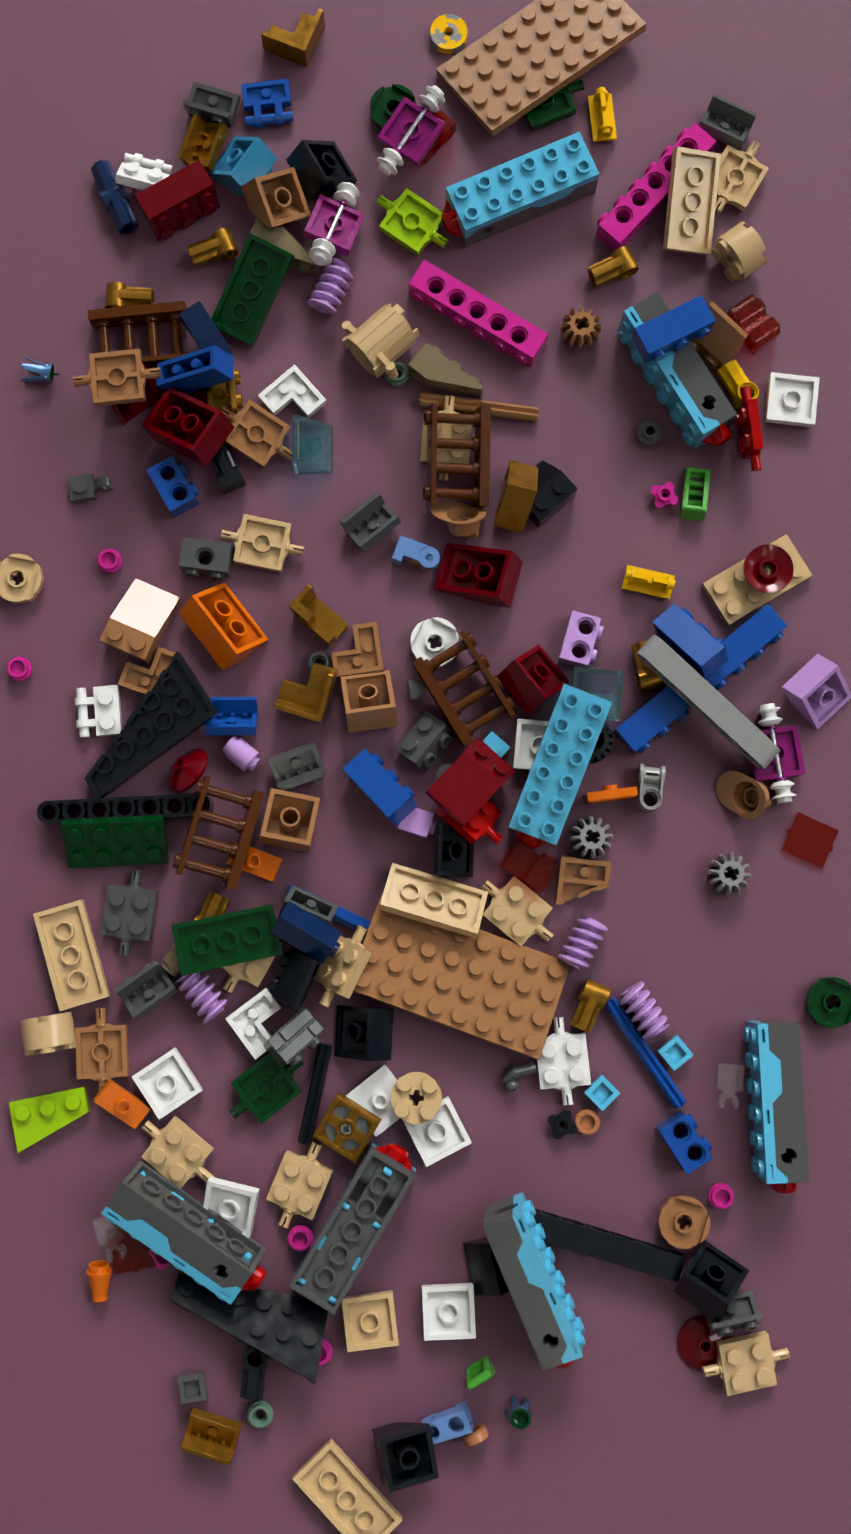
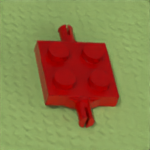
M743 386L740 388L742 403L736 410L737 415L734 419L735 428H739L740 437L737 439L738 451L742 452L743 459L750 458L751 471L754 472L762 470L760 455L761 450L764 448L757 398L752 399L751 386Z
M490 800L463 828L439 806L435 810L441 818L471 845L478 838L485 835L495 845L503 838L492 828L502 811Z

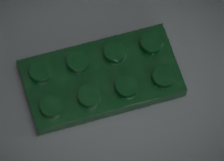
M249 233L211 319L216 327L254 347L295 256Z
M163 815L62 820L60 824L68 868L168 864L169 862Z
M273 904L171 925L181 976L281 955L280 939L270 932L276 922Z

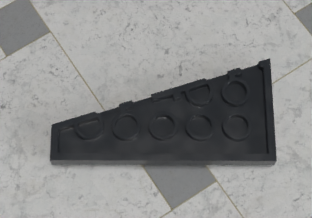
M180 652L175 653L170 665L159 675V680L151 691L145 694L127 719V724L122 731L113 738V743L106 753L100 756L84 778L96 798H104L220 714Z
M178 1274L172 1303L196 1317L211 1323L215 1328L225 1331L235 1337L236 1340L267 1358L277 1361L293 1373L296 1372L315 1385L328 1316L326 1309L306 1297L258 1288L256 1290L240 1291L230 1305L226 1301L220 1300L203 1285L197 1284L192 1277Z

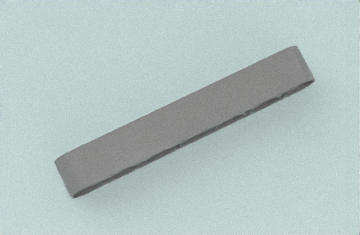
M652 635L636 653L637 657L756 767L764 770L780 752L779 747L661 638Z

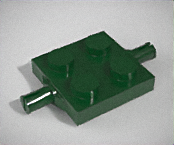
M582 79L568 84L523 116L527 120L531 132L576 115L572 94L584 90Z
M269 1053L231 1082V1085L239 1095L240 1102L229 1109L230 1114L240 1108V1110L232 1115L235 1119L245 1110H248L257 1117L261 1124L303 1091L294 1080L292 1074L304 1065L303 1061L301 1060L295 1066H291L288 1063L286 1066L281 1067Z

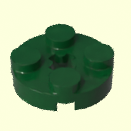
M392 84V87L384 89L383 86L373 94L370 101L371 121L379 130L383 129L393 114L390 113L389 106L392 108L395 105L398 106L404 96L417 104L413 93L407 87Z
M830 976L817 979L807 991L805 998L806 1012L816 1023L828 1028H837L851 1022V984L838 977ZM834 995L838 1005L837 1007L832 1006L829 1009L826 999Z

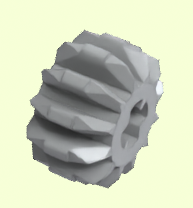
M588 816L587 824L583 819L578 820L582 829L576 826L572 827L571 830L577 833L578 836H571L570 841L578 840L579 843L574 845L573 849L577 850L582 847L580 856L584 857L589 850L590 858L594 859L596 856L595 849L600 856H603L605 852L601 846L608 849L611 848L612 845L606 842L605 839H612L613 834H605L604 832L610 828L609 824L602 828L600 827L603 821L602 818H598L594 824L593 816ZM587 831L591 834L594 832L597 834V838H595L597 842L595 844L593 841H586V837H588Z
M733 852L728 853L727 859L725 855L719 854V862L716 860L710 862L716 869L707 870L708 874L715 876V878L709 880V883L714 884L718 882L715 891L720 892L724 888L725 895H730L732 890L735 894H739V885L744 888L748 886L743 878H751L750 873H744V870L748 869L750 865H741L743 861L742 856H738L734 860ZM726 868L734 871V875H731L733 879L725 877Z

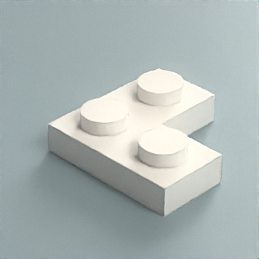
M295 364L258 394V398L274 416L294 401L301 411L310 418L327 403L323 395Z
M268 988L262 990L225 1018L255 1060L267 1051L263 1044L271 1037L262 1022L282 1008L278 1001L272 998V993Z

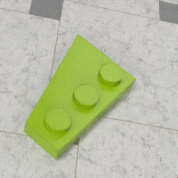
M86 1086L9 1102L17 1153L90 1112Z

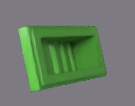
M686 467L680 509L681 519L704 521L708 503L709 469ZM690 478L704 479V482L690 481ZM689 488H696V489H703V490H702V491L690 490ZM688 497L701 499V501L688 499Z
M485 1355L465 1369L467 1387L469 1390L474 1389L495 1376L497 1373L488 1356Z

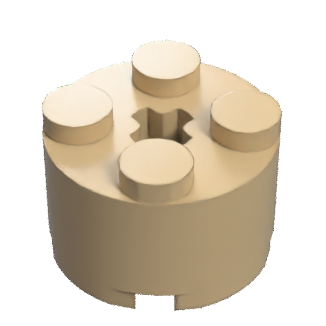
M743 221L718 237L714 243L715 247L711 249L713 258L723 265L725 276L730 282L744 280L768 262V256L765 258L763 256V251L766 250L763 240L752 226L749 228L743 226L746 223Z
M72 1012L20 1020L25 1056L77 1047Z

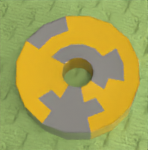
M444 14L437 17L430 27L432 46L443 54L459 52L467 42L468 28L461 17L454 14Z

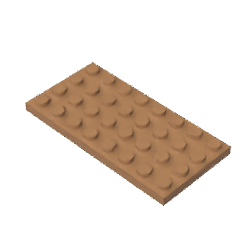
M535 0L437 67L436 72L444 84L493 137L645 32L646 23L624 0Z
M382 893L363 942L364 948L372 952L353 992L539 1060L570 964L529 947L519 946L515 942L480 929L475 939L380 910L379 905Z

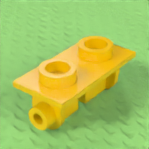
M599 87L594 95L588 96L593 142L617 140L612 93L609 94L605 87Z
M627 565L622 589L670 600L671 592L675 586V575Z

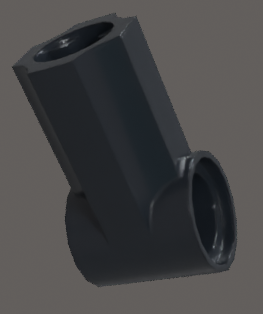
M224 442L211 460L223 494L226 495L246 486V483Z
M247 1347L243 1356L244 1365L240 1397L246 1400H257L263 1398L267 1357L261 1354L262 1360H252L250 1353L255 1350Z

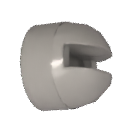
M407 680L408 699L416 700L421 698L425 693L424 684L419 680Z

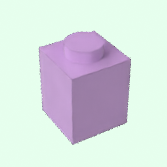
M415 808L399 823L398 830L427 839L428 833L434 834L438 820L433 819L434 813Z

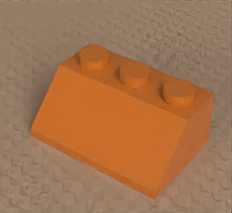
M225 582L192 595L178 612L222 671L240 663L269 640Z

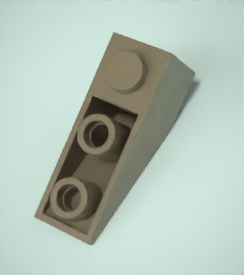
M256 217L250 233L293 254L295 257L291 267L297 268L299 272L303 274H318L317 264L312 261L309 253L282 225L269 228Z
M426 342L408 364L409 374L427 388L477 398L483 396L484 387L482 382L476 376H469L465 373L463 367L455 360L451 362L447 359L444 352L435 345L432 347Z

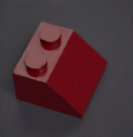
M540 645L514 659L497 675L503 687L510 692L518 702V705L527 714L539 708L558 693L563 682L566 684L570 683Z

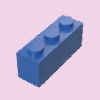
M700 295L636 327L631 338L645 363L651 360L657 362L663 359L667 352L673 349L679 351L685 348L689 341L695 338L701 340L710 335L716 320L703 296Z
M213 345L157 363V368L160 367L162 376L157 378V387L166 391L170 386L188 394L233 380L234 357Z
M674 603L652 622L656 635L706 679L728 660L726 654L727 647L720 638L711 636L710 631L703 623L700 622L698 624L694 621L692 614L686 608L681 609Z
M364 748L342 769L382 813L397 826L418 806L412 799L415 794L406 784L401 787L397 783L400 778L392 769L389 768L386 771L382 767L384 762L375 752L371 755Z

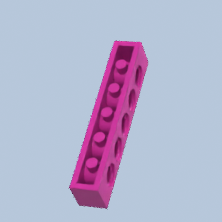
M696 123L689 129L684 128L678 135L677 142L673 146L668 145L662 152L661 159L657 163L652 162L645 171L646 175L641 180L637 178L630 186L628 194L625 197L621 195L613 204V209L609 214L605 212L597 221L596 236L613 251L625 246L668 200L671 172L665 168H671L673 148L679 146L713 152L716 140ZM649 185H656L658 189H653ZM638 201L641 202L643 205L637 206L633 202ZM623 218V219H625L627 222H626V223H620L617 219Z
M423 260L409 282V294L415 301L426 303L438 315H446L458 327H466L472 331L475 337L480 340L486 339L492 343L495 349L500 352L506 351L522 365L527 364L532 367L547 343L548 333L426 260ZM433 288H439L441 292L438 294H434L430 292V290ZM453 300H458L462 304L459 306H453L450 302H452ZM478 312L482 314V317L473 318L471 314ZM493 325H500L503 329L495 331L491 327ZM520 337L524 341L522 343H515L512 339Z

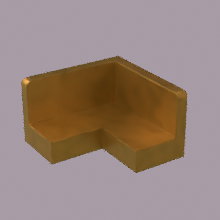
M318 9L315 17L303 12L294 33L271 25L269 32L263 31L261 34L264 51L308 67L325 28L324 11Z
M510 460L503 480V490L495 513L494 526L520 533L523 532L537 493L538 467Z
M310 584L289 605L293 616L329 647L348 628V624L316 597L314 589Z
M314 663L307 685L284 679L279 697L274 702L273 708L321 722L327 713L338 669Z

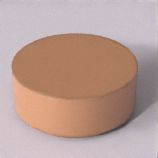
M584 1108L576 1113L574 1124L581 1134L592 1135L600 1127V1118L592 1109Z
M480 1423L474 1425L473 1433L461 1437L465 1446L469 1447L484 1441L489 1436L486 1426Z

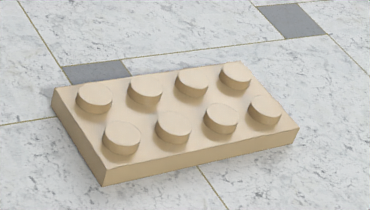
M679 146L673 148L663 250L704 256L711 254L721 161L720 153Z
M787 534L770 543L784 549L793 562L794 572L792 579L781 591L766 594L753 589L744 576L743 565L745 559L701 585L727 627L812 576V573ZM763 567V573L769 575L770 569Z
M392 863L379 909L476 939L488 892Z
M84 899L34 913L35 924L59 1012L110 997Z
M332 1439L321 1447L293 1475V1481L341 1534H390L402 1522V1515Z

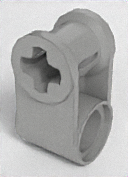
M639 764L636 804L642 812L651 813L661 805L666 774L665 766L656 768ZM645 794L654 797V806H647L644 803L643 797Z

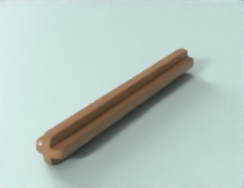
M421 393L419 406L428 408L432 403H438L437 409L444 410V396L446 395ZM455 397L454 399L455 412L473 414L475 409L483 405L491 406V416L531 422L538 420L539 409L537 407Z

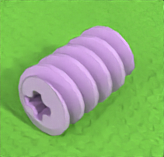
M332 258L331 264L325 266L324 274L319 277L320 282L315 285V290L311 293L312 299L307 301L313 309L325 314L337 313V310L332 305H341V301L337 296L344 298L346 294L341 288L349 289L350 287L345 280H354L349 266L339 259Z
M584 915L586 919L578 918L576 921L581 928H572L576 937H567L571 946L563 945L562 947L567 955L559 954L557 956L579 970L580 967H589V964L584 960L585 958L593 959L594 957L589 949L598 950L599 947L595 944L594 940H603V937L598 932L608 931L605 925L587 915Z
M201 972L184 975L175 983L183 982L179 987V991L189 990L185 999L195 998L191 1007H201L197 1015L202 1016L206 1014L207 1016L203 1020V1023L206 1024L224 1010V1005L228 1000L222 999L218 1001L221 991L212 992L215 983H205L209 978L208 974L200 976Z
M640 981L620 994L623 995V999L619 1004H629L625 1013H635L631 1022H641L636 1029L637 1031L646 1030L642 1037L644 1040L656 1036L670 1024H665L667 1021L666 1015L658 1016L662 1011L661 1007H653L656 1000L654 998L647 999L650 991L648 989L641 991L645 983Z

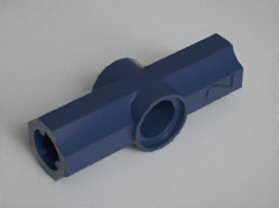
M99 160L90 169L100 189L99 193L108 213H111L119 234L128 235L133 233L139 226L129 206L130 202L121 184L116 183V175L110 161Z

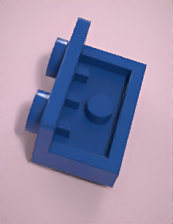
M210 697L220 714L206 723V735H256L259 719L256 697Z

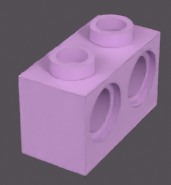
M572 610L558 662L582 669H587L589 663L594 664L597 650L593 649L595 640L600 641L604 626H600L601 618ZM580 624L589 625L591 633L582 634L578 626ZM575 647L582 648L585 656L583 658L575 657L572 649Z

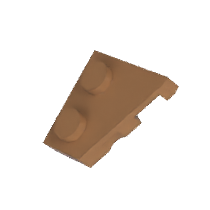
M561 856L556 905L564 904V902L571 899L580 898L593 891L609 887L612 862Z

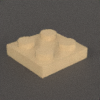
M393 1290L344 1297L342 1310L347 1352L399 1346Z

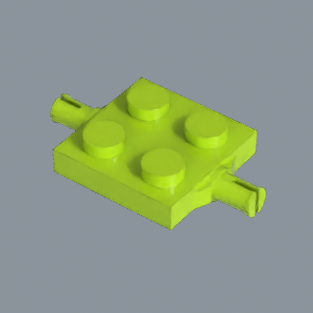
M407 188L394 202H391L383 195L378 197L376 204L387 210L385 218L379 225L381 232L417 256L420 255L425 246L431 241L443 249L445 248L449 239L438 233V229L442 224V211Z

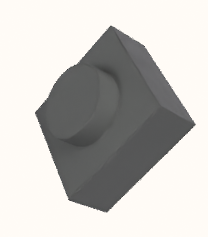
M204 1370L178 1375L177 1381L181 1404L207 1400L208 1392Z

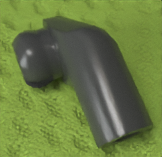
M530 1061L513 1066L503 1078V1085H505L506 1091L514 1092L518 1090L519 1084L517 1081L521 1077L535 1074V1063Z

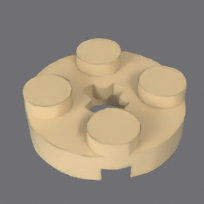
M19 553L11 554L8 558L0 561V596L14 604L34 601L42 590L44 583L42 568L31 557ZM18 573H22L24 580L19 585H16L12 578L13 576H18Z
M410 1072L400 1077L393 1086L391 1104L396 1115L405 1122L423 1124L434 1118L440 1110L442 1091L437 1082L428 1074ZM415 1090H419V1094L424 1096V1100L419 1101L417 1106L414 1105L412 1100H409V1096L413 1095Z

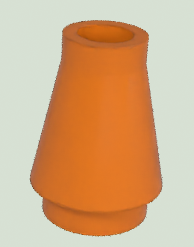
M96 1260L88 1264L86 1274L93 1302H104L108 1299V1289L112 1273L109 1261Z

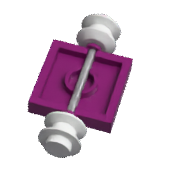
M435 85L425 87L426 96H419L421 107L404 96L377 136L378 141L388 147L383 149L385 157L377 158L378 168L384 174L396 175L398 172L395 167L404 164L402 157L419 166L445 128V122L431 114L439 112L438 103H445L444 93L439 87Z
M340 183L333 195L334 200L320 194L304 230L303 237L313 241V247L309 250V256L319 266L331 264L332 256L335 255L336 251L348 256L363 222L365 214L353 209L360 197V193L352 183Z
M775 703L760 705V710L756 711L762 717L758 724L766 727V730L761 731L779 747L780 752L764 770L759 769L753 763H751L754 780L761 782L775 779V781H779L773 783L769 789L775 790L776 793L771 800L777 799V804L792 802V797L797 796V794L791 793L790 787L795 785V783L786 780V777L804 775L806 773L797 725L779 728L773 726L779 724L783 718L777 717L776 714L781 707H775Z

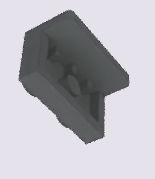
M193 82L189 99L184 100L183 106L190 117L193 114H198L201 118L211 120L212 123H224L233 126L241 98L238 94Z
M714 94L705 114L700 120L699 126L711 137L740 150L757 115Z
M378 492L340 521L346 535L363 553L401 523L399 517L385 504Z
M426 711L397 746L396 750L426 773L436 763L437 758L445 748L451 744L455 733L444 722Z
M314 741L267 758L279 790L291 792L296 790L299 785L307 782L310 784L316 783L323 776H326L323 762Z
M154 961L145 965L133 977L125 979L115 989V992L123 999L132 1017L138 1021L179 992L169 973L159 962Z
M753 1290L736 1293L719 1322L705 1314L710 1335L717 1334L718 1337L733 1334L732 1330L743 1328V1331L755 1330L759 1328L758 1324H761L763 1320L762 1313H759Z

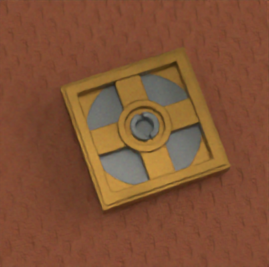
M338 1092L313 1137L356 1164L382 1119Z

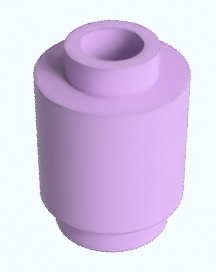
M236 736L232 737L222 750L226 754L225 757L243 772L248 769L252 771L260 762L258 758L260 753L244 739H238Z

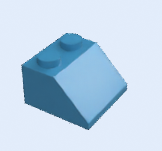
M235 136L217 160L214 171L208 172V174L237 195L244 196L241 186L256 177L270 174L273 170V164L278 158L259 137Z

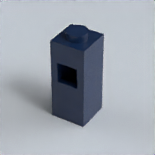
M201 301L194 303L177 314L199 350L215 345L228 354L233 353Z
M288 901L270 931L322 964L328 956L333 957L340 947V943L337 940L342 933Z

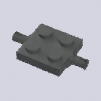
M131 870L130 885L116 886L108 884L100 934L114 936L121 940L118 955L129 956L131 941H152L159 891L147 890L140 886L142 871Z

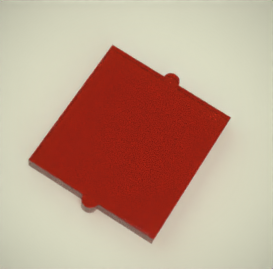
M798 812L791 828L787 829L788 835L781 850L823 868L829 852L833 851L832 845L839 830Z
M119 1226L107 1229L115 1275L130 1271L137 1273L140 1269L156 1266L153 1257L149 1255L150 1248L139 1240L133 1239L128 1232Z

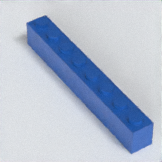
M769 604L723 640L727 647L726 654L728 660L705 679L717 691L728 682L725 678L730 673L736 676L747 667L744 664L747 659L751 657L755 660L765 652L764 645L769 641L773 645L784 636L781 631L787 625ZM667 686L617 727L613 733L631 754L637 750L641 754L652 745L649 741L655 735L661 738L671 729L668 725L676 719L679 723L689 715L690 712L687 709L690 705Z

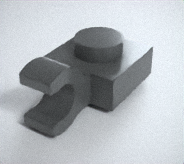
M92 473L67 477L70 500L73 503L96 500V492L113 490L112 480H109L108 476H101L95 480Z

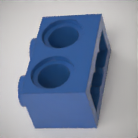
M170 456L147 469L149 476L174 518L199 505L196 496L200 494L193 481L189 484L187 483L184 476L188 473L181 461L176 463L173 456ZM167 472H175V475L172 479H164V475ZM178 493H187L185 499L181 501L175 500Z
M680 1110L657 1125L656 1129L682 1170L688 1175L713 1159L709 1152L712 1150V1147L705 1136L700 1138L695 1129L698 1128V1125L691 1114L686 1116ZM677 1124H684L685 1132L681 1136H674L673 1129ZM691 1146H698L699 1153L695 1158H688L687 1151Z

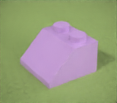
M818 653L782 686L789 702L817 730L851 699V691L839 666Z

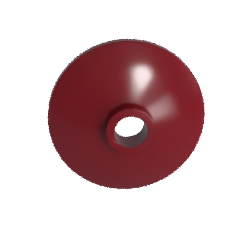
M764 544L754 548L747 555L743 565V572L746 581L753 589L761 593L771 594L781 591L789 584L793 576L794 567L791 557L784 549L776 545ZM763 567L770 569L769 575L763 573Z
M193 749L176 760L169 778V786L173 791L184 792L195 785L198 779L201 778L208 764V755L203 749Z
M693 1317L679 1331L677 1339L678 1350L687 1364L702 1370V1366L717 1364L718 1352L716 1341L729 1339V1337H718L717 1334L710 1335L706 1317ZM707 1341L709 1342V1347L705 1350L701 1349L702 1342Z

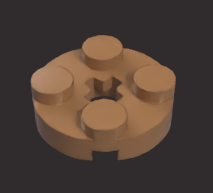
M689 1195L670 1196L659 1210L657 1218L659 1231L670 1245L679 1249H690L706 1239L710 1230V1218L705 1207L696 1198ZM687 1215L690 1225H685L683 1229L679 1228L678 1218Z

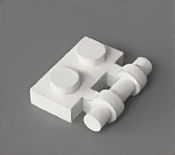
M125 153L124 162L121 163L116 173V183L145 190L172 175L173 165L165 164L164 160L160 159L154 161L143 158L142 154L135 153V155Z
M120 686L93 687L94 697H87L86 688H76L77 698H74L75 706L78 708L76 728L79 729L80 738L90 737L89 728H96V736L98 737L119 734L123 729ZM87 706H94L95 719H88Z

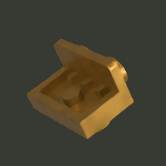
M193 114L178 153V158L186 166L200 160L206 172H213L229 128L224 123L205 122L198 114Z
M234 364L233 380L207 387L208 405L222 410V407L225 406L237 414L239 408H243L242 394H237V385H241L240 371L235 370Z
M193 1407L180 1450L230 1465L243 1423Z

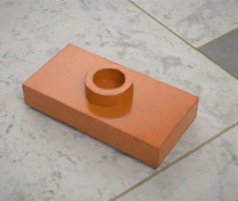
M617 784L602 786L603 791L588 792L584 796L585 803L593 804L632 799L637 797L638 791L637 786L618 789Z
M249 846L242 870L274 882L283 859ZM231 857L228 858V861H227L226 864H229V865L231 864V861H232V858H231Z
M111 1079L107 1081L94 1098L96 1104L134 1129L151 1110L148 1104Z

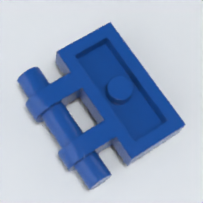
M288 79L241 84L245 112L254 111V116L245 117L247 127L256 126V128H262L263 125L277 123L279 126L285 125V122L294 121L293 111L283 112V107L292 106ZM275 108L276 113L262 115L261 110Z

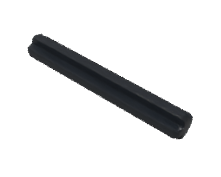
M320 1043L318 1045L298 1142L301 1144L310 1145L313 1139L332 1051V1045Z

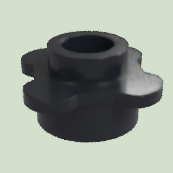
M563 1110L562 1113L552 1114L548 1117V1123L552 1125L553 1136L556 1139H562L564 1135L575 1134L577 1131V1126L573 1124L571 1119L572 1113L569 1110ZM561 1122L565 1123L564 1127L560 1126Z

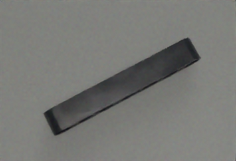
M192 793L51 800L42 802L39 805L37 816L40 821L52 825H60L62 820L150 815H163L164 819L192 818L198 795ZM205 796L207 801L205 810L213 812L214 803L210 797ZM175 800H180L182 803V809L178 813H172L170 808ZM154 801L157 809L153 814L149 815L146 812V805ZM130 803L132 807L130 814L123 816L121 813L122 805ZM100 804H105L107 809L105 815L98 817L96 808ZM79 805L81 807V814L79 817L73 818L71 810L74 806ZM54 806L56 815L49 820L46 815L47 810Z
M535 1208L536 1215H534V1219L537 1224L541 1223L546 1238L543 1240L545 1243L663 1279L679 1282L686 1255L669 1248Z

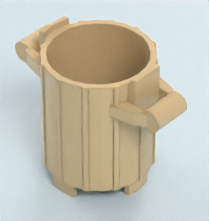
M391 304L384 305L358 328H355L350 321L342 323L346 336L342 339L344 347L346 349L349 348L358 362L376 378L385 372L390 379H396L398 372L394 361L415 344L416 339L420 336L417 328L412 331L410 324L402 315L405 310L398 304L394 307Z

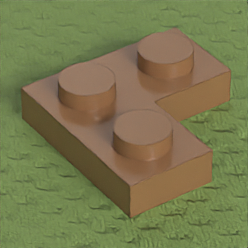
M377 621L352 625L356 649L331 653L333 668L338 669L336 678L384 670Z
M158 647L150 670L126 661L118 685L145 695L148 691H151L159 680V675L162 671L166 670L170 665L175 652Z

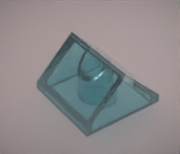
M299 415L292 416V464L295 474L333 473L332 425Z
M574 667L571 686L611 700L612 705L606 720L620 721L624 671Z

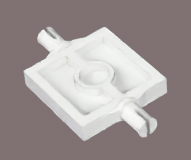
M555 1017L553 1018L555 1033L546 1037L540 1058L537 1060L540 1089L555 1088L561 1090L562 1105H567L566 1095H568L569 1105H572L571 1089L577 1086L591 1085L586 1033L572 1034L565 1032L564 1017H559L560 1027H558V1018Z

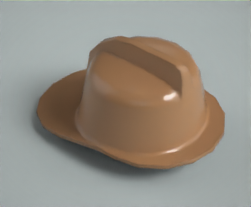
M441 501L431 507V514L445 521L449 532L453 536L469 539L478 538L481 520L486 516L484 509L456 501Z
M727 771L717 780L716 793L721 804L748 820L757 819L763 814L766 807L772 803L767 787L762 782L756 781L741 772Z

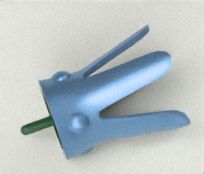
M27 357L25 359L39 365L26 363L21 365L25 370L40 374L39 376L24 377L21 380L22 382L41 381L52 383L54 375H60L59 373H54L53 364H42Z
M512 1396V1412L506 1408L505 1413L510 1418L514 1428L519 1430L525 1429L531 1422L532 1413L529 1414L530 1400L526 1398L523 1406H520L517 1397Z

